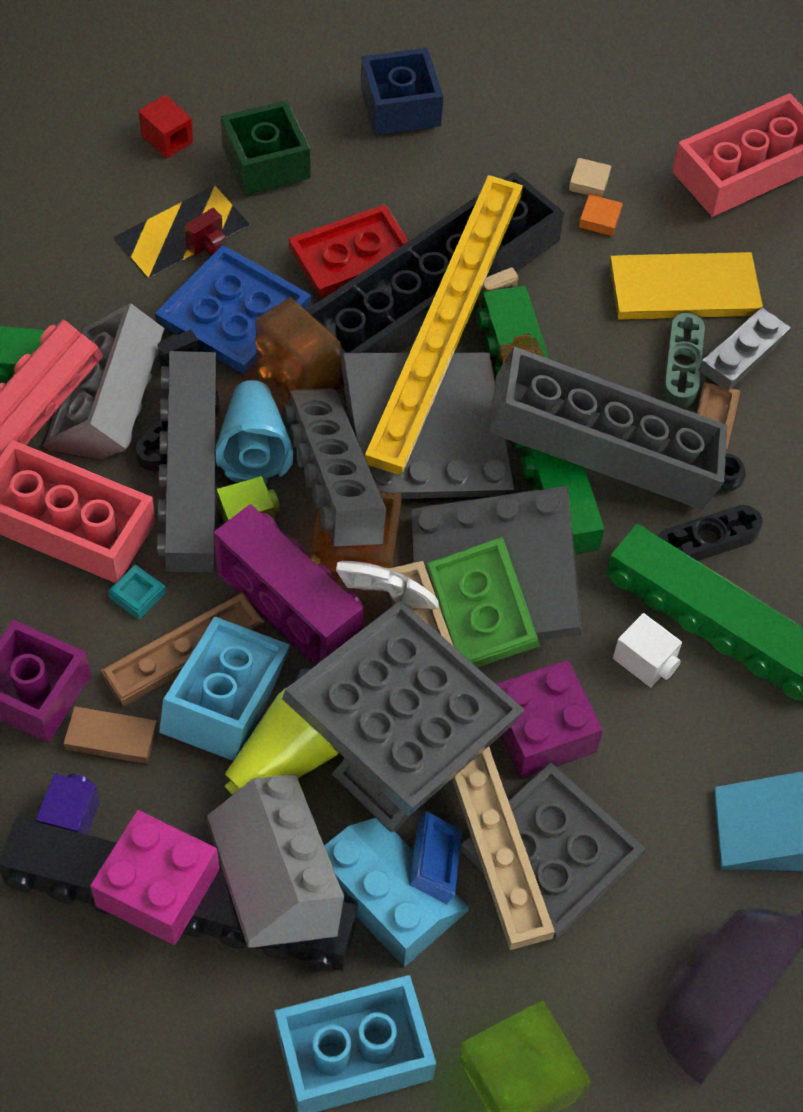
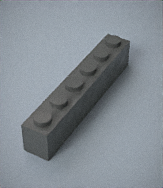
M170 351L169 366H162L161 389H169V398H161V421L168 422V431H160V454H167V464H159V488H167L166 498L158 499V522H166V533H158L157 557H165V572L214 573L216 352Z

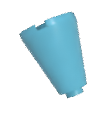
M249 380L237 385L233 391L215 447V462L218 467L220 465L225 471V476L232 481L239 483L262 476L266 484L268 483L267 478L277 474L280 478L286 474L292 465L294 452L292 442L269 387L260 381Z

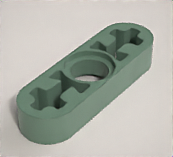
M682 313L673 319L668 340L663 398L666 403L680 408L690 407L695 402L700 383V371L698 370L702 362L705 325L700 317L692 313ZM684 329L690 330L689 342L683 341ZM686 355L694 363L688 366L680 365L675 361L674 357ZM679 379H685V393L678 392L677 384Z

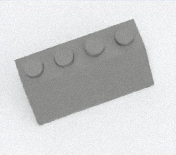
M131 303L84 327L82 334L97 345L103 358L54 413L43 447L49 451L100 460L123 452L132 440L131 431L135 419L142 409L141 400L144 390L152 377L150 372L154 359L158 355L157 344L160 343L164 328Z
M296 774L253 778L208 814L206 821L214 847L218 850V859L247 947L252 948L337 937L344 895Z

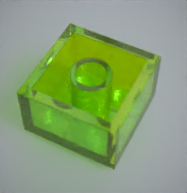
M543 1000L462 1042L459 1060L488 1112H558L584 1098L591 1083L590 1078Z

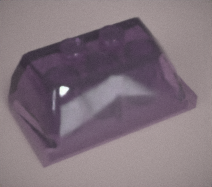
M767 908L737 909L716 935L710 931L706 934L694 952L699 958L693 966L689 968L684 964L670 982L669 987L674 991L664 1005L656 1025L668 1052L686 1074L702 1085L802 949L803 910L798 917H794Z

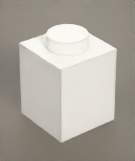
M643 613L618 638L613 659L651 688L661 677L665 680L670 678L678 668L681 660L677 656L682 641Z

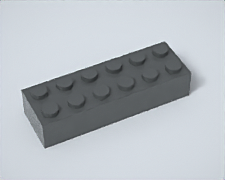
M516 346L513 347L496 376L488 433L701 510L724 484L726 424Z

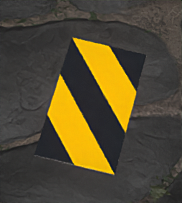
M214 185L114 236V238L145 275L150 278L193 255L186 248L185 225L214 207L222 215V230L225 238L250 224Z

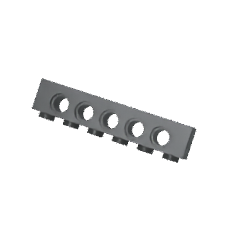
M336 389L290 390V403L283 407V422L286 428H290L292 446L297 447L298 465L305 468L306 487H312L313 506L315 509H320L322 530L328 531L334 547L383 544L386 507Z

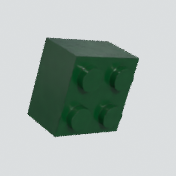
M287 100L220 116L222 147L244 195L310 179V147Z

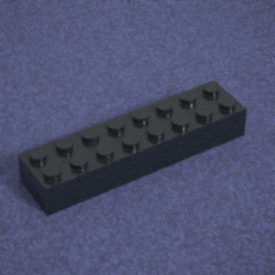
M515 171L503 179L523 185L521 197L486 277L511 267L516 272L560 241L564 211ZM479 195L297 316L298 345L343 387L340 363L343 353H400L415 342Z

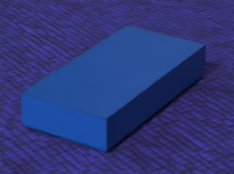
M427 811L418 819L409 885L446 904L456 893L462 838L461 829Z

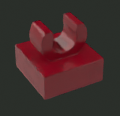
M214 207L185 225L186 248L194 256L204 250L212 256L222 246L220 243L225 240L222 230V215Z

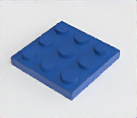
M222 245L155 313V318L159 325L176 335L191 329L198 339L201 350L216 352L218 360L245 375L294 323L297 316L308 308L311 304V295Z

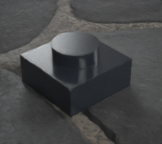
M191 329L179 335H172L165 341L157 344L161 369L162 366H169L170 351L199 352L198 339Z

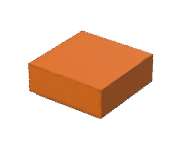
M589 194L580 218L579 228L613 236L623 203Z

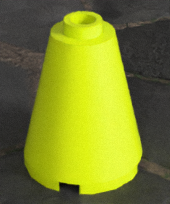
M286 688L277 695L225 772L226 777L230 781L224 787L231 795L235 794L253 778L296 774L297 779L339 754L326 739L282 699Z

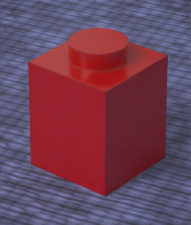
M167 95L138 110L141 136L166 159L194 143L192 118Z

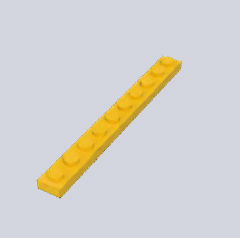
M488 175L365 453L367 465L402 476L521 197L523 185Z

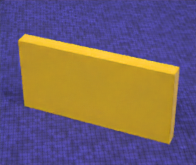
M752 252L610 256L609 267L618 320L675 318L682 313H692L700 318L753 316L760 308H763Z

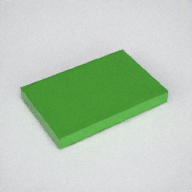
M503 537L426 563L452 644L477 668L540 646Z

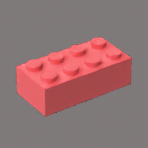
M789 93L678 142L672 172L712 217L803 176V106Z
M11 440L0 456V535L113 583H116L123 577L156 524L153 497Z

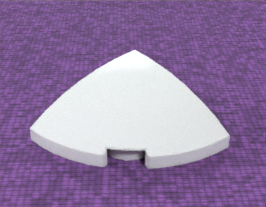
M337 562L336 571L347 588L389 592L395 604L402 600L410 608H438L439 601L430 591L398 572L363 562Z

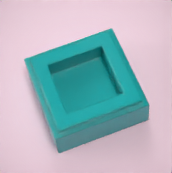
M134 565L108 590L109 599L138 620L166 594L165 585L137 565Z

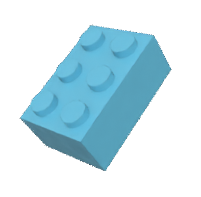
M410 975L275 1010L276 1032L297 1112H319L434 1079L436 1061Z

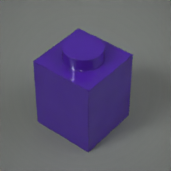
M54 773L36 822L88 835L100 803L96 784L78 774H69L66 777Z

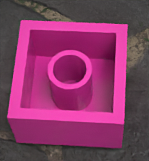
M137 810L90 885L95 905L175 946L220 870L218 850L214 846Z

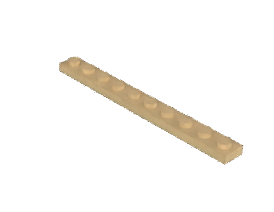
M423 561L389 568L414 580L435 596ZM389 594L392 604L395 605L394 600ZM439 604L437 609L411 608L453 646ZM488 747L453 777L452 781L510 950L553 939L555 931L493 756Z

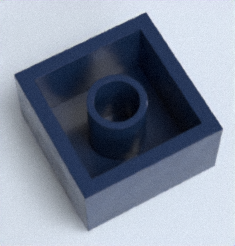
M428 48L361 56L360 87L374 135L441 126L444 96Z

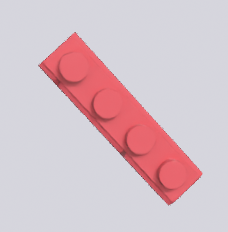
M62 320L57 326H49L43 332L40 338L41 345L32 355L25 354L15 365L13 377L6 384L0 383V456L11 440L27 445L103 358L97 345L65 320Z

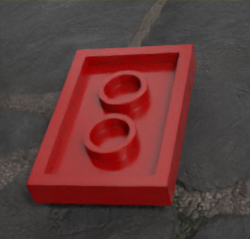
M385 204L288 238L291 253L319 299L330 295L409 242Z

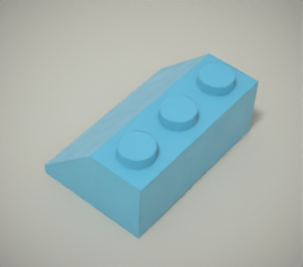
M377 818L349 825L324 846L343 892V901L358 905L357 918L403 967L407 966L469 911V907L456 894L446 904L409 885L414 851L395 831L391 832Z

